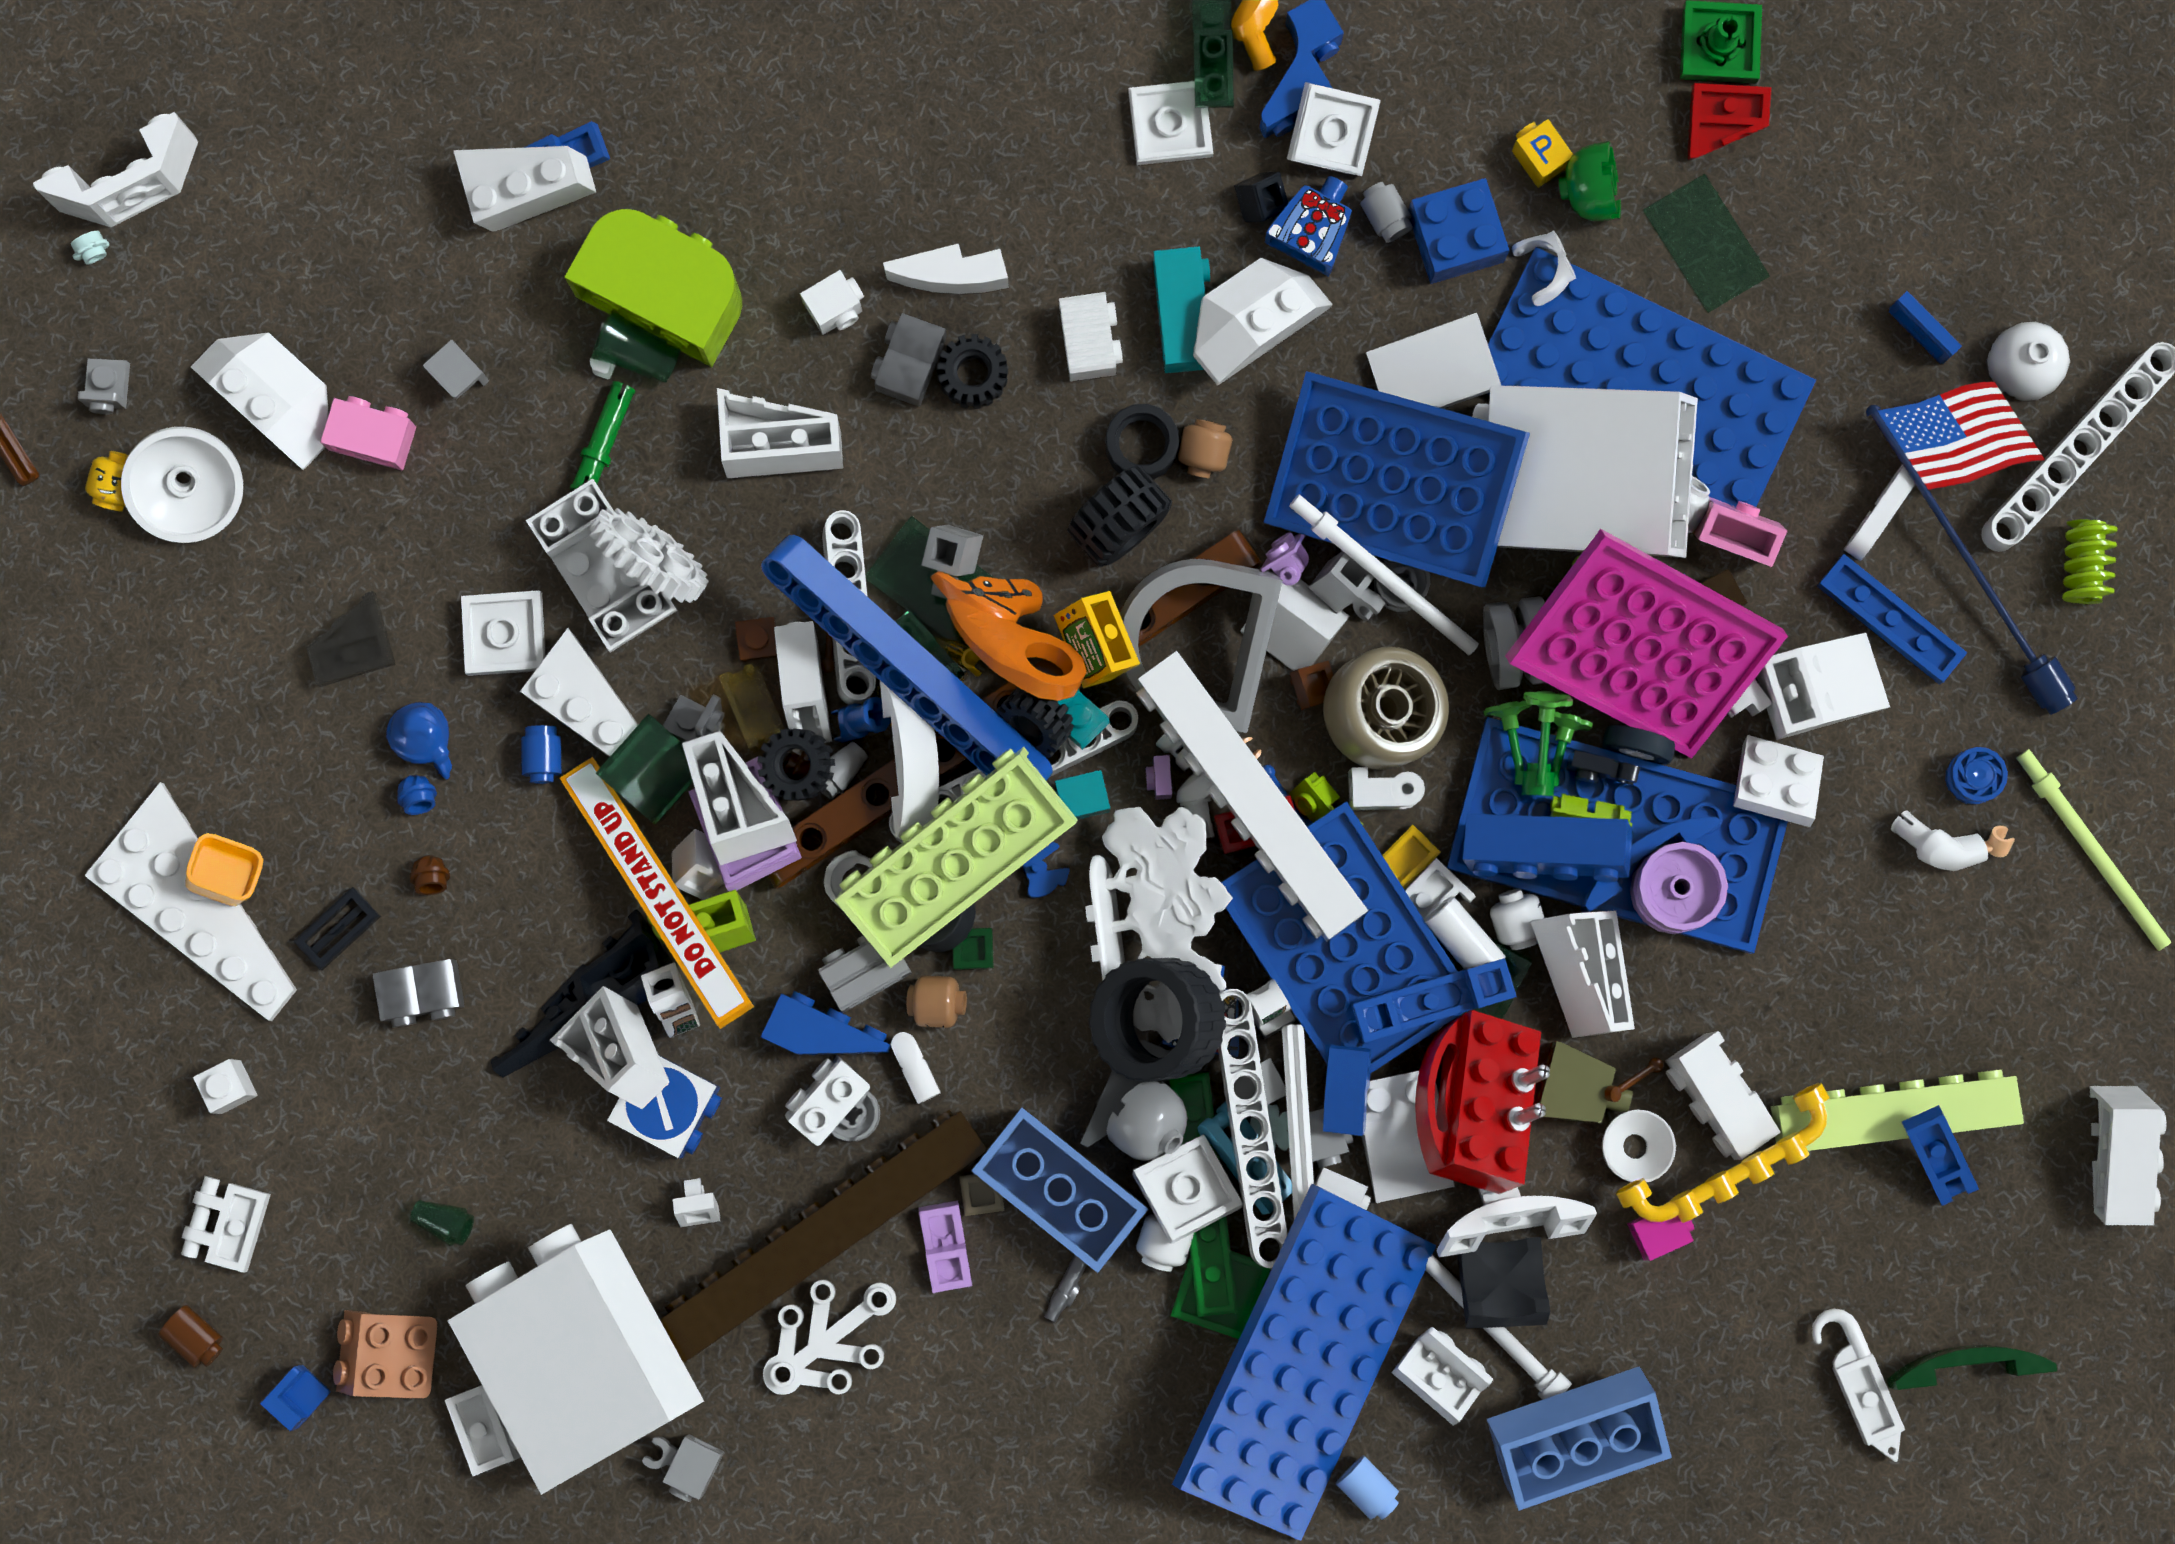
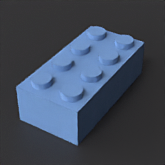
M1023 1108L1019 1110L972 1169L974 1174L1097 1273L1148 1210L1147 1207Z
M1640 1366L1487 1419L1504 1483L1518 1511L1672 1458L1656 1393Z

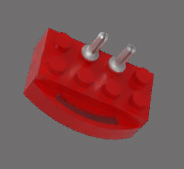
M1470 1010L1456 1017L1438 1031L1428 1046L1422 1060L1415 1098L1417 1133L1429 1174L1497 1194L1525 1185L1531 1121L1539 1119L1546 1114V1108L1543 1104L1537 1103L1533 1105L1535 1085L1537 1082L1550 1076V1069L1547 1065L1542 1064L1538 1066L1541 1031L1475 1010ZM1444 1054L1437 1114H1435V1083L1438 1068Z

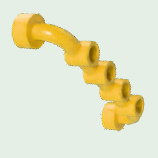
M1821 1082L1813 1084L1793 1096L1800 1112L1808 1110L1810 1112L1811 1121L1806 1128L1783 1137L1775 1145L1748 1156L1740 1164L1711 1176L1703 1184L1676 1195L1669 1202L1661 1206H1653L1647 1201L1646 1198L1652 1192L1644 1178L1635 1180L1616 1192L1623 1208L1632 1206L1640 1217L1650 1222H1664L1678 1216L1681 1222L1684 1223L1702 1214L1703 1210L1700 1203L1714 1197L1717 1203H1722L1736 1196L1739 1192L1735 1184L1749 1177L1752 1184L1768 1179L1774 1174L1770 1165L1783 1158L1788 1165L1805 1159L1810 1155L1806 1146L1822 1135L1827 1123L1824 1102L1829 1099V1095Z

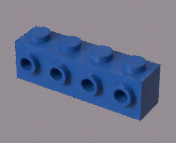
M1467 814L1463 861L1469 871H1473V874L1481 877H1495L1497 872L1513 873V876L1522 879H1534L1537 877V874H1550L1556 879L1565 881L1576 880L1577 876H1593L1597 881L1615 882L1618 880V877L1629 878L1633 831L1628 819Z

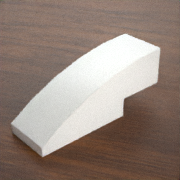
M959 244L883 263L887 280L931 292L964 294L1009 288L1008 276L1000 249L962 258Z

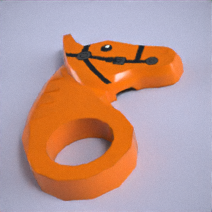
M941 571L934 573L930 577L947 598L946 608L956 630L971 650L990 669L1038 698L1060 701L1074 697L1087 672L1083 657L1070 644L1052 635L1025 628L1016 623L1021 616L1033 614L1039 611L1042 606L1043 595L1035 583L1025 579H997L983 576L969 582H964ZM1038 657L1046 659L1058 666L1064 675L1054 676L1041 672L1031 665L1027 658Z

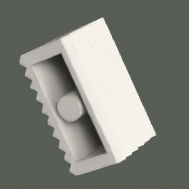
M1105 292L1059 298L1070 381L1116 375V364L1123 363L1120 340H1112L1110 326L1117 325L1114 302L1107 303Z

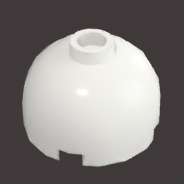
M2035 321L2019 323L2002 332L1993 343L1987 362L1989 375L2002 392L2016 397L2015 399L2031 401L2041 399L2052 393L2066 376L2070 358L2068 346L2061 334L2051 326Z

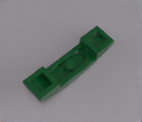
M1970 1345L1948 1348L1920 1357L1891 1375L1887 1379L1888 1388L1895 1390L1936 1386L1935 1369L2005 1361L2007 1374L2015 1376L2057 1372L2058 1370L2057 1363L2034 1353L2000 1346Z

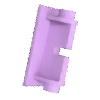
M1288 532L1271 544L1273 548L1266 553L1267 559L1261 567V571L1264 572L1271 568L1283 580L1282 583L1284 585L1296 584L1309 562L1308 553L1301 544L1305 535L1299 533L1293 536L1291 532Z

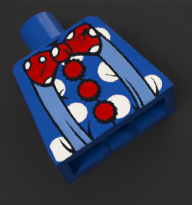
M1332 176L1327 177L1320 192L1309 186H1302L1269 227L1264 243L1329 277L1352 212L1349 207L1340 203L1348 186L1343 181Z

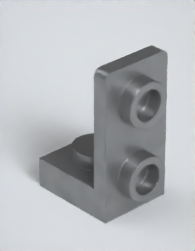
M713 694L707 706L704 707L680 695L662 726V732L682 743L721 731L723 734L725 724L722 723L725 713L722 712L721 698Z

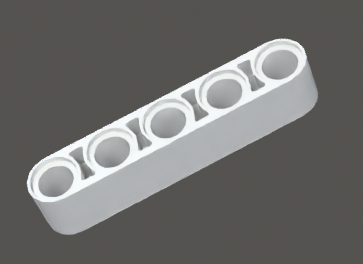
M836 511L828 517L823 528L824 558L834 567L839 562L850 563L855 569V575L847 579L867 596L859 520L849 511ZM838 523L844 524L850 529L851 537L845 540L837 539L832 534L831 527ZM832 637L839 697L848 705L854 703L862 705L872 695L876 685V677L854 656L847 654L843 650V646ZM851 677L863 679L866 683L867 691L860 695L851 693L847 689L846 680Z

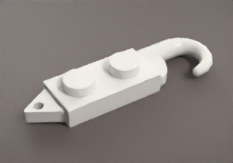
M1835 1308L1825 1310L1816 1317L1812 1325L1813 1340L1816 1344L1821 1343V1330L1828 1322H1837L1842 1326L1849 1345L1842 1348L1835 1355L1832 1369L1864 1444L1874 1446L1889 1459L1897 1462L1901 1432L1905 1431V1428L1875 1357L1868 1348L1858 1322L1851 1314ZM1890 1447L1893 1448L1892 1454L1888 1453V1449Z

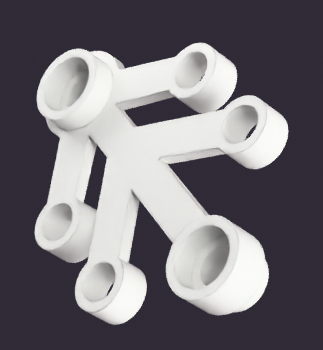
M828 1280L815 1282L810 1292L814 1304L808 1345L794 1355L797 1327L803 1322L804 1315L801 1308L797 1305L791 1304L783 1307L778 1315L779 1323L782 1326L778 1355L769 1359L763 1370V1379L766 1386L772 1392L780 1395L790 1394L800 1385L829 1388L835 1394L847 1392L852 1385V1377L848 1371L837 1369L832 1373L805 1369V1367L817 1358L861 1363L867 1369L879 1367L884 1360V1352L880 1346L869 1344L865 1347L837 1344V1342L873 1314L881 1316L889 1313L896 1304V1294L893 1288L885 1283L871 1285L865 1291L864 1302L826 1330L830 1302L834 1299L836 1290L834 1285ZM821 1284L827 1285L831 1291L829 1298L826 1300H821L816 1295V1288ZM875 1292H883L886 1295L887 1303L885 1306L876 1307L873 1304L872 1296ZM788 1309H793L798 1313V1321L794 1325H789L784 1320V1313ZM875 1349L879 1353V1361L875 1364L867 1363L864 1359L866 1350ZM783 1366L789 1369L791 1375L788 1381L781 1382L777 1379L776 1370L779 1367ZM842 1374L846 1377L847 1385L845 1388L837 1389L833 1386L832 1379L834 1375Z

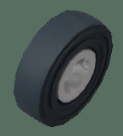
M1622 725L1608 726L1602 743L1603 748L1606 750L1661 765L1670 764L1675 751L1674 741L1665 736L1644 729Z

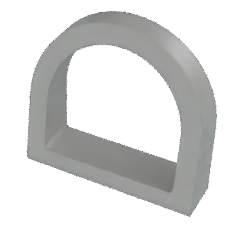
M1206 559L1181 560L1152 572L1131 592L1120 613L1140 662L1138 666L1125 672L1127 678L1137 691L1141 689L1138 686V678L1144 675L1146 671L1139 655V632L1148 610L1161 596L1174 588L1192 583H1210L1253 592L1229 699L1226 703L1214 701L1236 731L1247 733L1283 580L1271 571L1262 572L1260 569Z

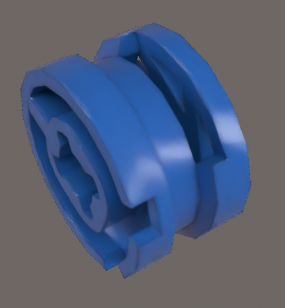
M1974 747L1959 753L1951 760L1946 770L1945 781L1948 790L1952 792L1957 800L1965 804L1977 805L1994 799L2003 791L2007 783L2008 771L2004 760L1998 753L1989 748Z

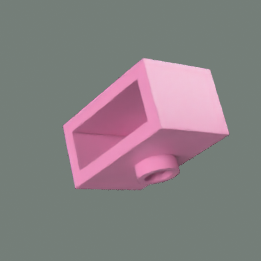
M1710 497L1708 509L1700 524L1692 533L1700 541L1772 567L1787 530L1780 523L1759 516L1761 509L1753 505L1738 501L1735 507Z

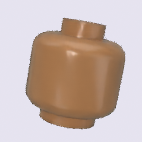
M1196 419L1195 424L1184 427L1177 458L1182 464L1188 466V474L1210 478L1211 471L1221 472L1225 470L1233 442L1232 436L1225 432V425Z
M921 976L915 985H910L908 988L907 1014L914 1018L918 1026L951 1028L955 1025L958 1015H965L967 994L966 991L959 990V985L955 978L947 976Z

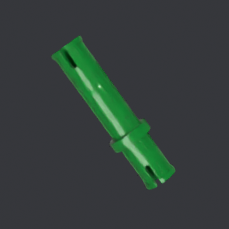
M617 381L611 383V389L588 447H583L580 457L583 459L574 481L570 485V490L574 491L582 486L585 480L590 481L594 479L598 485L604 467H609L611 462L609 457L610 451L632 397L636 392L632 387L626 385L622 398L618 399L623 383Z

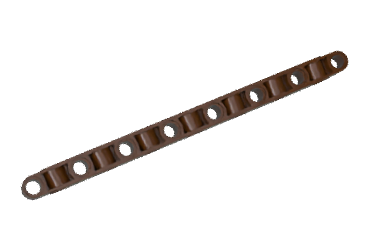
M1240 530L1231 533L1193 558L1213 560L1255 569L1262 563ZM1192 583L1167 592L1148 610L1146 615L1151 623L1146 629L1140 630L1138 647H1141L1228 587L1216 584L1200 586L1197 583ZM1123 606L1118 609L1119 614L1121 613ZM1046 659L1034 665L1037 670L1054 676L1064 675L1058 666ZM1008 682L984 698L983 701L997 712L999 705L1007 699L1017 686ZM935 731L937 745L941 743L950 744L942 735ZM956 748L951 760L947 762L938 761L939 782L969 762ZM895 759L792 828L802 858L767 875L775 889L788 884L893 813L891 797L899 796ZM883 787L889 791L888 801L884 805L873 806L868 802V794L873 788ZM810 831H818L823 836L822 845L814 851H808L802 846L804 835Z

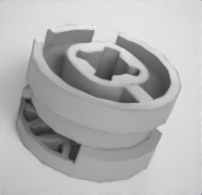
M1388 559L1383 562L1387 568L1425 598L1431 584L1428 571ZM1374 578V592H1378V595L1386 602L1384 607L1395 612L1412 610L1410 606Z
M870 1091L864 1094L831 1132L835 1137L844 1141H859L867 1138L876 1130L880 1121V1107L877 1099Z

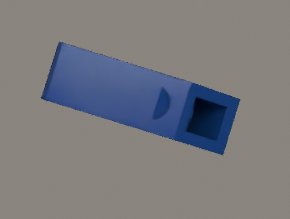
M793 991L791 997L781 993L761 1035V1038L798 1055L889 1053L891 1045L884 1042L887 1034L866 1024L863 1031H860L848 1025L851 1017L832 1008H829L827 1014H824L812 1008L815 1000L796 991Z

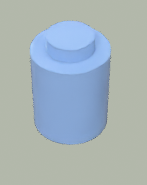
M1364 1455L1356 1460L1336 1482V1485L1370 1520L1376 1516L1383 1520L1399 1504L1395 1499L1399 1491Z

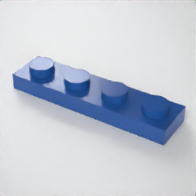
M1845 554L1840 556L1817 584L1819 589L1939 685L1947 679L1967 654L1964 649Z

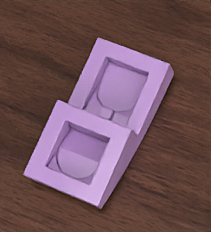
M958 1201L919 1207L932 1292L936 1293L972 1286Z

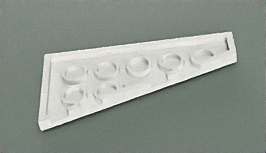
M160 782L85 876L268 1021H273L297 989L241 904L229 906L192 893L186 888V869L198 837L172 799L166 786Z

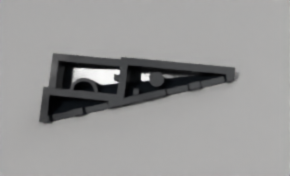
M637 909L628 916L632 925L618 940L609 936L602 943L607 951L590 965L582 964L540 1008L545 1017L531 1031L523 1027L515 1036L520 1043L501 1058L495 1056L491 1060L492 1070L504 1078L559 1048L550 1039L603 986L636 1005L648 1000L641 975L673 962ZM669 978L662 979L654 985V988L657 990H667L674 985V981Z

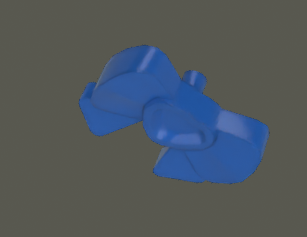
M1055 842L1050 843L1022 865L1025 877L1029 881L1027 894L1030 898L1044 897L1050 894L1057 885L1064 886L1066 884L1070 871L1069 868L1047 871V864L1042 861L1059 848V845Z

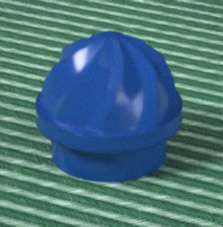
M410 775L399 784L397 802L404 808L406 814L419 815L435 807L436 788L429 783L426 777Z

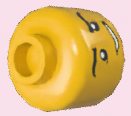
M110 451L109 457H97L93 460L85 487L87 494L93 497V504L114 511L124 510L126 505L121 491V477L125 461L128 457L127 454Z

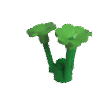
M1552 691L1525 692L1523 698L1526 701L1508 702L1486 708L1483 711L1484 716L1501 718L1503 730L1508 732L1515 767V784L1522 785V795L1554 796V786H1559V772L1567 744H1571L1574 731H1589L1593 723L1572 714L1555 712L1557 707L1572 706L1573 699L1568 694ZM1537 705L1539 707L1538 720L1542 722L1538 763H1527V771H1524L1516 729H1519L1517 715L1521 711L1529 709L1530 706ZM1551 722L1558 726L1555 739L1558 741L1552 768L1551 764H1547Z

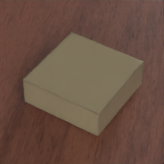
M976 1174L959 1176L965 1216L1005 1211L1003 1196Z

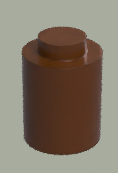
M188 1305L180 1308L158 1333L162 1340L194 1368L201 1363L205 1367L209 1366L223 1350L219 1345L223 1337Z

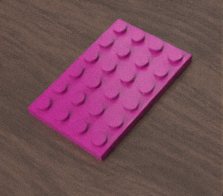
M1600 529L1505 657L1509 664L1630 727L1644 729L1667 737L1674 741L1676 751L1693 758L1788 635L1783 628Z

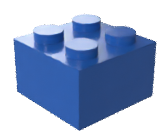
M1486 178L1411 200L1408 209L1412 216L1410 222L1413 226L1412 229L1430 284L1504 263L1510 250Z

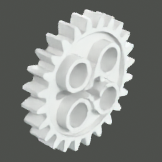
M608 507L606 510L602 509L589 528L592 531L590 537L597 540L595 546L605 550L603 555L613 559L615 567L621 568L626 573V576L638 581L641 586L647 584L656 594L661 591L670 600L674 596L681 603L684 600L691 603L693 600L696 601L709 582L705 578L707 573L701 570L702 565L692 560L694 558L693 554L685 552L682 549L684 546L677 543L670 534L660 530L656 525H648L642 517L638 520L630 512H627L625 515L618 508L613 511Z

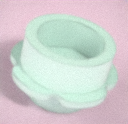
M99 231L85 233L71 242L75 252L73 258L78 261L83 259L85 264H93L106 257L107 253L104 249L109 247V242L107 239H103Z

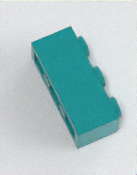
M1200 246L1154 251L1153 267L1164 372L1175 373L1204 370L1194 358L1193 353L1197 337L1201 301L1205 296L1204 282H1210L1209 259H1201Z

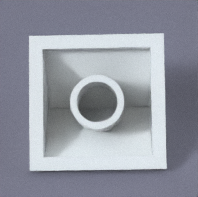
M1301 579L1294 585H1284L1282 583L1266 650L1292 671L1313 665L1350 617L1342 610L1338 613L1332 610ZM1245 625L1241 629V633H1244Z

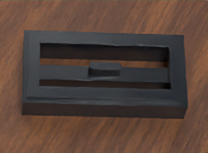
M352 887L299 935L294 942L318 969L323 971L372 926L381 915L372 908L356 888ZM354 900L358 904L314 946L310 947L307 944L313 936ZM363 912L367 914L362 921L321 958L318 956V953Z

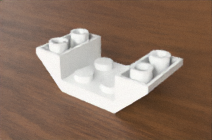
M175 112L161 114L152 118L147 126L139 129L153 157L135 160L126 167L125 171L113 177H101L94 181L91 187L69 165L55 167L46 171L41 179L33 182V185L59 212L113 227L181 192L198 141Z
M591 479L527 519L526 522L545 552L553 560L589 617V621L611 653L673 614L677 609L672 601L661 591L656 594L647 584L641 586L638 581L626 576V573L621 568L613 565L615 563L613 559L603 555L605 550L595 546L597 540L590 537L592 531L589 528L602 509L606 510L608 507L612 509L594 479Z

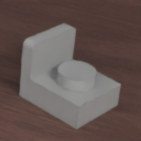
M88 359L85 391H78V400L89 407L90 412L109 415L113 414L114 408L126 409L130 363L126 360Z

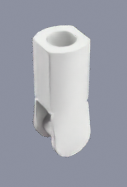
M905 1032L897 1033L891 1041V1047L900 1066L903 1068L902 1072L917 1103L920 1104L941 1094L914 1037Z

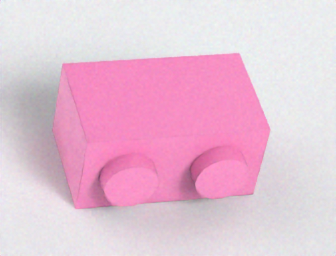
M348 396L347 401L334 398L320 443L329 451L403 471L416 430L414 423L407 418L408 413L388 406L385 407L384 412L370 408V402L357 397Z

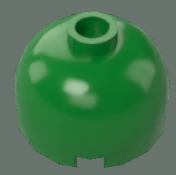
M1610 141L1594 143L1579 149L1567 163L1566 176L1559 177L1562 201L1569 200L1573 211L1580 217L1590 221H1609L1621 218V199L1615 201L1614 197L1617 195V182L1619 180Z

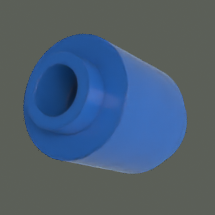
M528 726L525 727V736L521 737L522 776L530 777V783L532 784L554 783V776L562 775L561 737L557 736V727Z

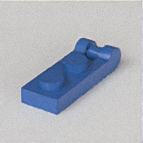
M1939 1105L1902 1121L1942 1206L1952 1202L1953 1196L1965 1191L1967 1194L1979 1190Z

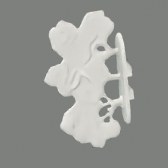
M1141 807L1115 810L1113 814L1114 822L1107 827L1102 839L1105 847L1118 858L1120 868L1113 878L1112 871L1105 858L1100 855L1092 857L1089 878L1093 905L1085 906L1087 922L1095 923L1098 945L1090 947L1092 962H1100L1102 980L1105 979V975L1112 969L1118 968L1120 964L1125 962L1121 931L1134 930L1139 933L1142 942V951L1138 959L1150 956L1151 958H1180L1181 961H1190L1210 976L1212 982L1220 990L1219 994H1221L1226 988V982L1215 964L1191 949L1192 939L1195 936H1206L1215 923V913L1222 912L1233 899L1227 892L1226 887L1216 877H1199L1194 872L1200 856L1207 850L1206 823L1204 819L1198 814L1192 815L1184 807H1178L1174 813L1164 819L1162 827H1156ZM1128 869H1137L1135 876L1126 878V871ZM1116 889L1130 893L1131 897L1127 910L1128 915L1125 920L1121 921L1119 919ZM1160 982L1157 988L1147 985L1141 991L1134 1006V1026L1140 1031H1158L1167 1043H1170L1173 1039H1179L1182 1030L1181 1008L1176 996L1165 984ZM1144 991L1154 994V999L1146 1000Z

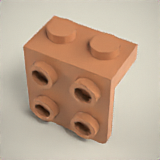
M345 1310L344 1320L340 1321L337 1331L341 1350L340 1359L336 1361L333 1369V1381L337 1385L336 1392L361 1397H428L431 1392L437 1334L436 1319L428 1316L385 1315Z

